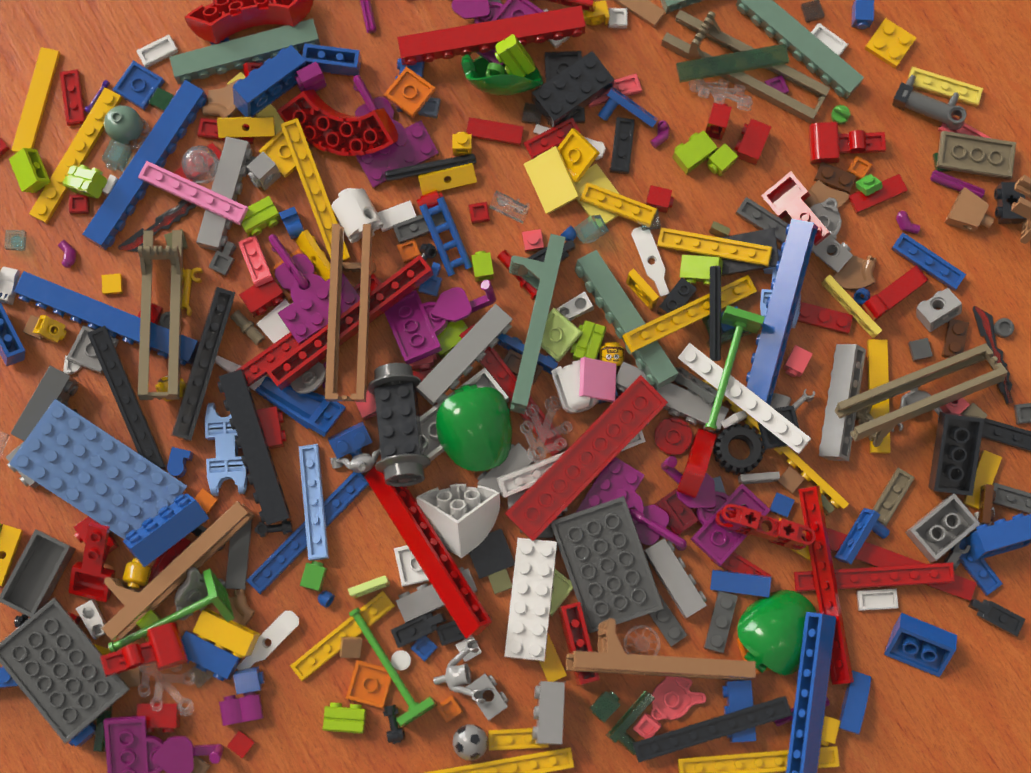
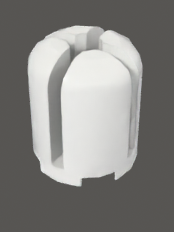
M581 360L573 361V364L563 368L559 366L551 371L562 408L568 413H579L589 410L599 402L595 398L579 396Z

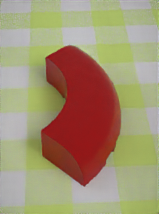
M212 0L213 3L205 7L201 5L185 16V20L198 37L218 44L228 36L254 26L282 24L295 27L308 15L314 0Z
M314 89L301 92L277 110V113L284 122L298 118L306 141L315 148L335 153L336 155H366L385 149L398 141L397 129L385 108L373 110L363 116L343 114L328 106Z

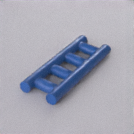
M444 197L437 199L439 205L428 209L426 204L419 207L449 277L455 274L453 268L463 264L465 269L473 266ZM442 212L446 223L435 226L431 216ZM450 230L453 240L443 244L439 233ZM457 247L460 258L450 262L446 251Z

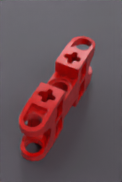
M735 504L726 505L715 516L717 525L722 528L747 536L750 534L769 540L768 542L794 550L804 549L806 546L811 545L816 538L815 532L810 527L785 519L777 520L761 515L762 512ZM720 514H721L722 518L724 519V521L727 522L726 524H725V523H722V522L720 521V519H719ZM762 523L768 525V532L763 531L761 527ZM803 531H807L811 534V540L809 542H807L806 535L802 533Z

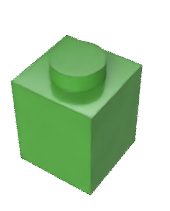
M312 561L311 564L306 563L300 583L301 587L321 592L327 569L323 567V563Z

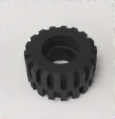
M736 424L735 426H729L721 432L715 441V449L713 450L716 455L715 460L720 463L721 469L725 468L726 472H733L734 475L738 473L746 474L761 462L765 450L763 449V441L760 439L761 435L755 432V428L750 429L749 425L746 424L744 426ZM740 439L746 442L750 450L749 456L744 460L732 457L728 450L730 441Z

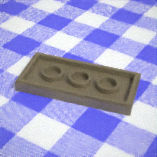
M942 131L936 168L1011 180L1016 142Z

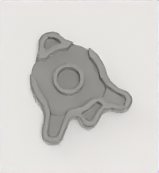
M827 198L824 202L811 206L810 210L826 229L837 235L842 225V219L838 212L836 199ZM831 244L827 247L826 251L834 253L836 248Z
M195 567L188 570L186 580L175 594L176 612L209 596L204 575L200 574L199 570ZM219 579V581L225 587V581L223 579ZM191 613L179 620H186L189 616H192L194 614Z

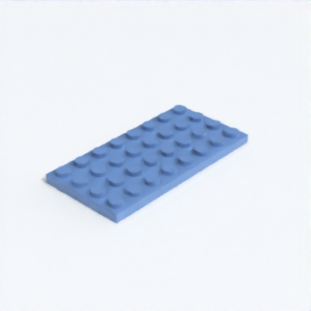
M54 399L9 463V465L101 525L109 526L110 531L123 539H126L125 536L129 532L136 531L142 527V523L145 520L153 519L157 516L161 508L169 507L173 504L174 499L181 495L187 485L56 399Z

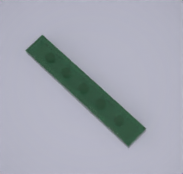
M786 44L680 62L676 63L679 83L787 64L789 63Z

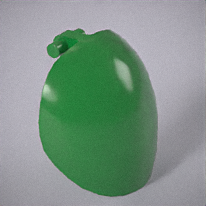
M468 54L464 55L461 59L466 79L476 89L484 93L508 96L532 90L543 84L542 76L536 66L533 72L528 75L526 74L524 77L508 75L507 71H505L504 75L486 77L487 66L490 62L481 56L472 60Z
M476 384L460 386V389L453 390L454 395L447 398L440 405L436 417L437 436L442 448L455 464L469 471H485L501 465L507 459L512 443V420L503 394L491 387L477 388Z
M779 590L771 592L769 597H761L748 606L740 617L737 627L740 642L748 650L744 658L747 661H756V668L761 673L767 667L781 675H790L797 672L800 665L806 612L817 613L813 604L806 597L795 591Z

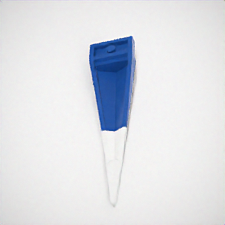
M218 355L216 356L215 363L229 373L241 367ZM263 376L249 386L306 429L310 428L323 437L326 436L346 408L339 402H327L325 396L314 392L299 394L293 390L290 384L283 390H280L273 380L267 376Z

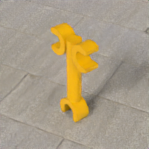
M197 267L193 270L183 268L182 310L187 309L188 316L192 315V309L189 306L192 280L195 283L202 282L201 278H195L196 273H203V270Z

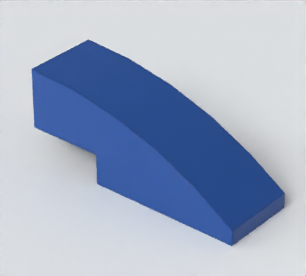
M852 670L854 682L848 683L841 706L839 729L859 734L867 705L871 676Z

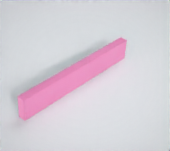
M146 161L138 176L140 180L238 225H241L249 210L247 206Z

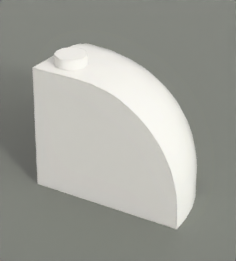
M452 484L450 488L442 490L435 488L416 498L417 504L445 548L460 558L475 549L487 537L496 522L500 508V493L480 485L475 488L467 487L466 484Z

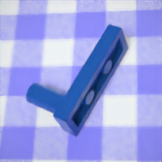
M614 87L607 94L610 98L598 113L602 119L607 121L618 104H620L652 128L658 118Z
M863 508L835 555L836 559L852 564L871 530L882 539L889 535L890 530L878 521L880 514L877 511Z

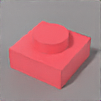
M541 229L522 232L525 252L544 249Z
M645 712L633 725V730L647 739L659 730L661 724Z

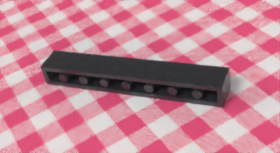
M216 287L171 436L187 441L192 439L235 292Z
M239 369L219 376L220 381L217 384L220 392H224L226 400H223L225 409L230 411L232 416L229 419L230 425L233 430L236 429L238 437H235L238 448H242L244 454L241 456L242 462L245 467L248 466L250 474H247L250 485H254L256 491L253 493L256 504L260 503L262 509L259 512L260 518L263 523L266 522V525L289 519L291 515L244 370Z

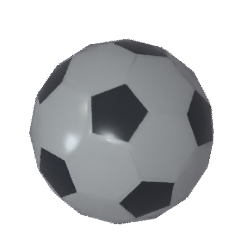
M467 724L456 731L452 744L454 751L460 758L473 761L484 755L487 750L488 739L481 727Z

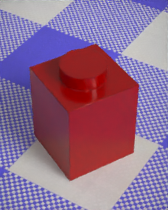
M650 185L646 205L656 208L659 212L667 213L668 207L672 208L674 197L671 196L672 190Z

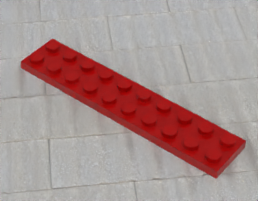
M639 375L504 514L531 541H534L668 402Z

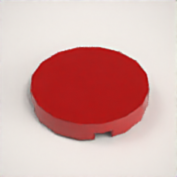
M675 417L660 422L654 433V441L657 448L662 453L670 456L681 455L687 451L693 438L692 431L687 422Z

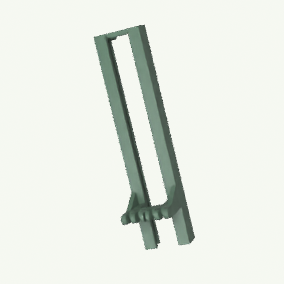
M550 235L544 262L519 256L511 257L509 273L521 276L537 290L510 406V411L525 414L566 239L563 236Z

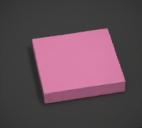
M586 357L581 358L579 396L614 402L616 364Z

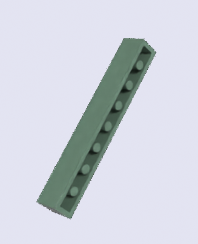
M737 0L735 6L740 13L746 14L751 18L753 24L764 29L767 36L778 41L779 45L791 52L797 61L804 63L811 73L817 74L824 84L830 85L838 96L847 99L862 83L864 77L773 0Z
M309 19L299 22L295 27L287 25L170 56L169 58L177 83L183 84L185 80L191 82L198 78L206 79L213 74H224L228 70L243 69V64L246 62L263 63V61L269 58H274L281 49L287 48L290 45L299 53V51H303L304 43L320 45L314 20Z
M595 250L577 259L575 266L577 276L585 282L587 291L592 293L596 305L604 311L608 323H612L617 337L623 340L627 352L633 355L639 370H643L647 382L655 390L673 382L678 372L658 341L632 353L630 352L622 336L646 323L598 251Z

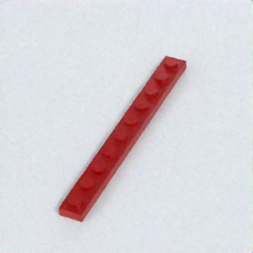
M374 273L371 275L370 292L381 285V282ZM359 283V284H357V285H356L355 287H353V288L355 289V291L357 292V294L360 296V283ZM288 333L241 366L239 369L244 370L248 385L251 386L265 376L269 368L300 345L293 335Z
M820 487L801 488L798 491L804 525L813 529L816 535L815 541L808 545L819 611L821 614L836 617L830 664L832 685L852 683L854 681ZM806 531L807 542H809L811 534Z

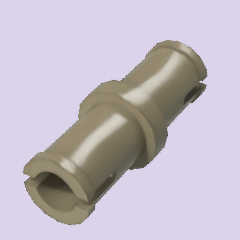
M240 310L235 311L231 315L230 319L241 328V332L246 334L255 345L260 344L265 339V336L254 327V323L249 321Z

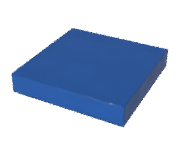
M133 60L113 88V92L121 95L122 98L145 111L158 87L161 88L165 80Z

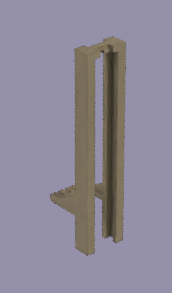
M679 10L675 17V22L697 34L690 45L666 33L661 46L810 124L812 123L830 90L828 86L722 32L715 21L716 14L709 11L703 22ZM706 37L819 96L816 108L813 109L700 50L703 39Z
M172 230V249L170 246H165V249H163L162 246L153 247V231H143V247L138 246L142 272L138 397L140 400H153V398L158 400L166 398V400L179 399L182 230ZM170 259L171 294L168 392H148L153 260Z
M985 343L838 402L835 413L840 419L856 412V420H859V425L854 427V431L850 435L855 442L868 437L870 441H873L874 447H878L882 443L883 438L897 424L1004 381L1008 371L1001 362L997 364L998 358L996 356L992 357L993 351ZM983 360H987L994 369L991 372L876 419H873L869 413L872 405Z

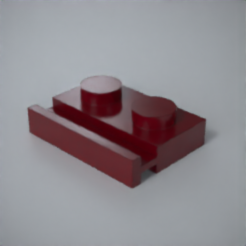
M676 488L654 505L667 512L669 516L668 526L674 534L679 535L698 522L699 519L692 508H688L678 499Z

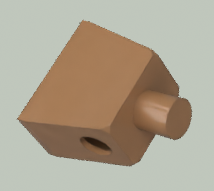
M964 187L959 192L944 223L974 232L979 225L989 229L994 218L985 214L989 204Z

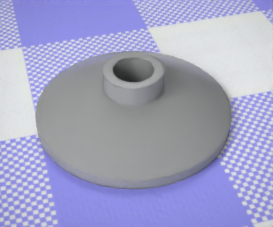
M318 362L291 383L293 390L299 394H307L316 390L325 380V367Z

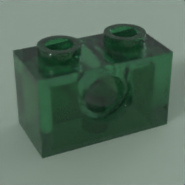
M604 691L588 709L602 723H605L621 706L618 703L620 698L612 691L609 693Z

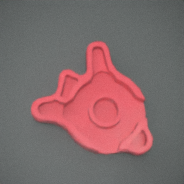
M666 676L653 690L650 716L657 721L681 718L688 712L691 706L705 703L706 695L702 692H691L689 688L692 685V680L689 678Z

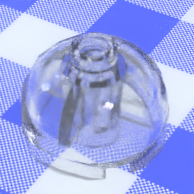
M193 146L183 155L181 162L183 172L190 181L196 184L209 183L215 178L219 158L207 146Z

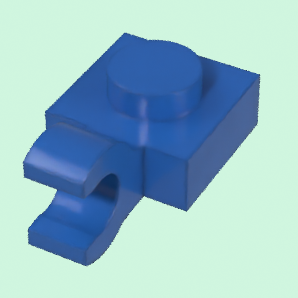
M433 262L431 269L434 275L421 284L418 291L437 297L442 283V278L438 277L441 266L439 263Z

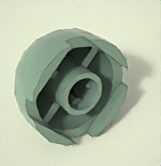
M119 105L107 112L104 119V128L114 142L128 144L130 143L129 141L136 140L143 130V121L133 108Z

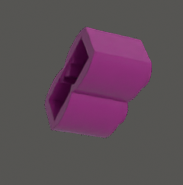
M317 62L296 71L297 76L295 80L300 92L312 89L317 92L327 86Z
M255 691L243 693L244 697L236 699L235 695L223 697L224 701L219 702L223 726L263 719L261 695H256Z

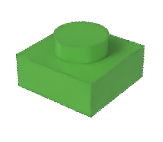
M872 174L855 182L856 188L866 196L883 188L882 182Z

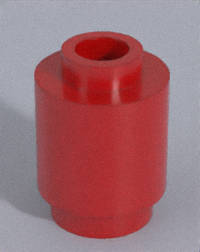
M435 190L422 195L420 199H417L418 206L426 204L428 209L439 205L437 199L443 197V194Z

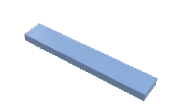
M319 445L299 446L308 560L328 559L329 552Z

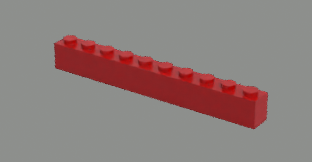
M575 6L400 36L397 39L402 65L412 66L417 62L424 61L429 63L440 58L451 59L454 56L471 55L475 52L487 53L490 50L496 49L497 43L505 40L512 34L517 37L522 46L534 42L540 44L551 39L557 41L569 36L579 37L585 34L586 26L582 6Z
M421 255L370 292L369 324L434 275L432 269ZM360 300L341 314L339 346L359 332ZM328 325L266 371L280 390H283L327 356Z
M374 466L365 476L370 487L464 637L468 639L479 635L492 623V620L407 486L394 487L385 484L384 473L378 472Z

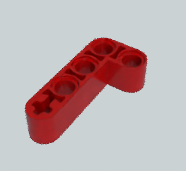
M916 265L880 293L868 299L861 308L873 321H876L924 285L928 278Z
M698 428L676 492L696 498L708 468L716 434Z

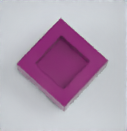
M782 75L764 82L784 94L789 92Z

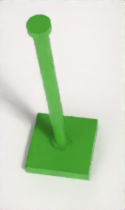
M727 305L721 317V323L736 327L710 418L708 423L705 424L706 429L712 431L717 429V418L743 330L757 334L765 316Z
M209 568L203 571L209 596L119 641L108 643L109 649L112 653L116 652L118 649L146 636L148 629L175 622L213 603L224 619L229 622L235 618L228 591Z
M358 607L349 613L350 617L355 619L409 706V711L396 719L400 726L405 727L437 706L432 697L427 698L420 704L415 702L361 616V610Z

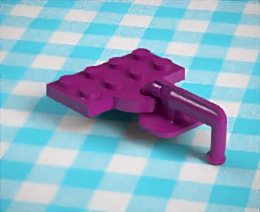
M453 0L452 2L454 13L463 19L475 18L474 24L544 12L528 0H507L504 5L499 2H488V0ZM496 49L490 50L487 53L475 52L490 63L504 66V62L500 63L495 56V53H497Z
M359 75L354 76L353 88L355 91H359L365 104L356 109L355 116H363L373 110L385 108L398 132V141L387 148L374 153L356 156L372 188L387 181L385 171L418 165L439 154L421 120L404 128L399 122L393 120L394 110L389 101L384 97L373 99L362 78Z
M271 234L269 235V242L272 246V251L277 252L284 262L276 268L275 277L284 289L291 290V298L293 300V303L278 312V315L297 343L301 345L328 325L330 279L325 281L320 276L315 275L314 265L306 255L296 254L291 258L277 236ZM343 272L341 314L360 300V296Z
M484 280L481 283V289L485 291L486 295L470 302L465 291L460 287H454L442 292L437 302L423 304L417 290H414L388 309L385 315L405 363L412 364L442 351L437 335L445 330L448 322L462 320L471 313L495 303L496 296L491 282Z
M670 456L662 462L661 469L679 485L682 474L674 468L677 465V459L674 456ZM707 473L696 498L676 492L678 499L688 508H697L698 519L703 525L690 540L718 566L722 565L747 535L718 526L715 521L716 514L728 504L762 512L761 515L764 516L770 511L743 483L730 496L723 492L715 491V482ZM720 514V516H719L720 521H721L722 523H725V524H726L727 522L724 521V519L722 518V516H721V514Z
M615 457L601 471L576 512L625 496L637 533L643 544L653 545L662 536L675 544L678 550H685L687 542L666 529L669 522L667 512L656 505L644 507L641 497L635 492L645 475Z
M146 716L104 719L108 773H159L162 770L167 773H191L194 769V756L209 755L210 761L217 764L220 762L224 747L221 744L193 745L192 741L185 736L169 737L163 742L156 736L147 735Z

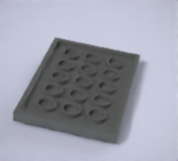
M625 496L552 521L551 526L577 601L581 603L589 634L598 631V625L610 618H613L616 622L615 625L664 609Z
M56 598L49 601L0 643V664L65 744H68L131 690L118 674L105 676L100 656L103 655Z

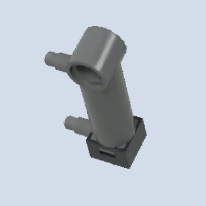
M911 75L906 84L901 82L894 96L893 106L902 110L905 108L946 124L952 130H958L964 125L967 115L966 110L961 106H955L959 93L955 92L950 98L949 103L946 104L914 91L915 75ZM956 115L960 117V120H954L951 116Z

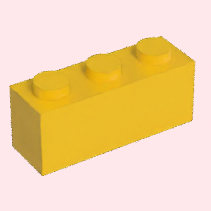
M210 609L202 610L193 630L194 633L198 634L199 638L205 641L211 640L215 642V646L223 650L227 648L233 651L232 654L239 658L252 654L260 636V633L233 620L227 622L222 615Z

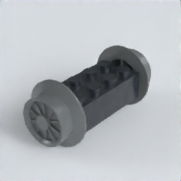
M385 364L374 370L375 380L368 384V391L375 395L381 460L376 463L375 468L378 472L384 473L385 484L394 487L411 486L425 479L424 469L431 464L430 458L424 456L416 391V387L422 381L420 378L413 376V368L409 364Z

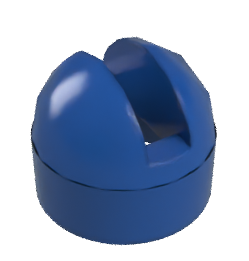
M570 225L560 236L566 237L565 241L567 242L573 241L577 236V232Z
M859 288L854 294V300L858 304H864L870 299V291L865 288Z
M322 591L318 595V602L323 607L328 608L332 604L335 595L329 591Z

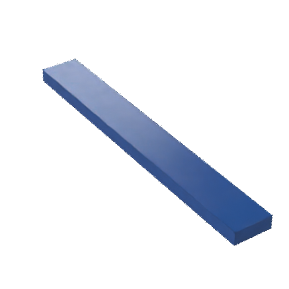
M353 472L324 501L326 528L369 485L362 473ZM305 521L246 580L259 594H262L307 548Z

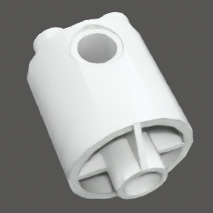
M347 188L338 194L339 198L331 205L341 226L344 227V232L350 243H355L362 238L363 224H371L373 228L372 237L375 235V230L384 226L363 188Z

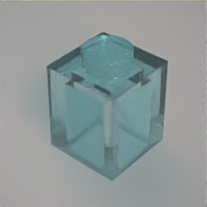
M111 139L101 159L108 169L112 171L117 169L123 172L132 151L127 145Z
M601 215L589 216L574 227L578 239L583 244L593 243L609 231Z

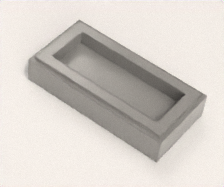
M779 472L741 474L738 477L739 484L777 482L780 479Z

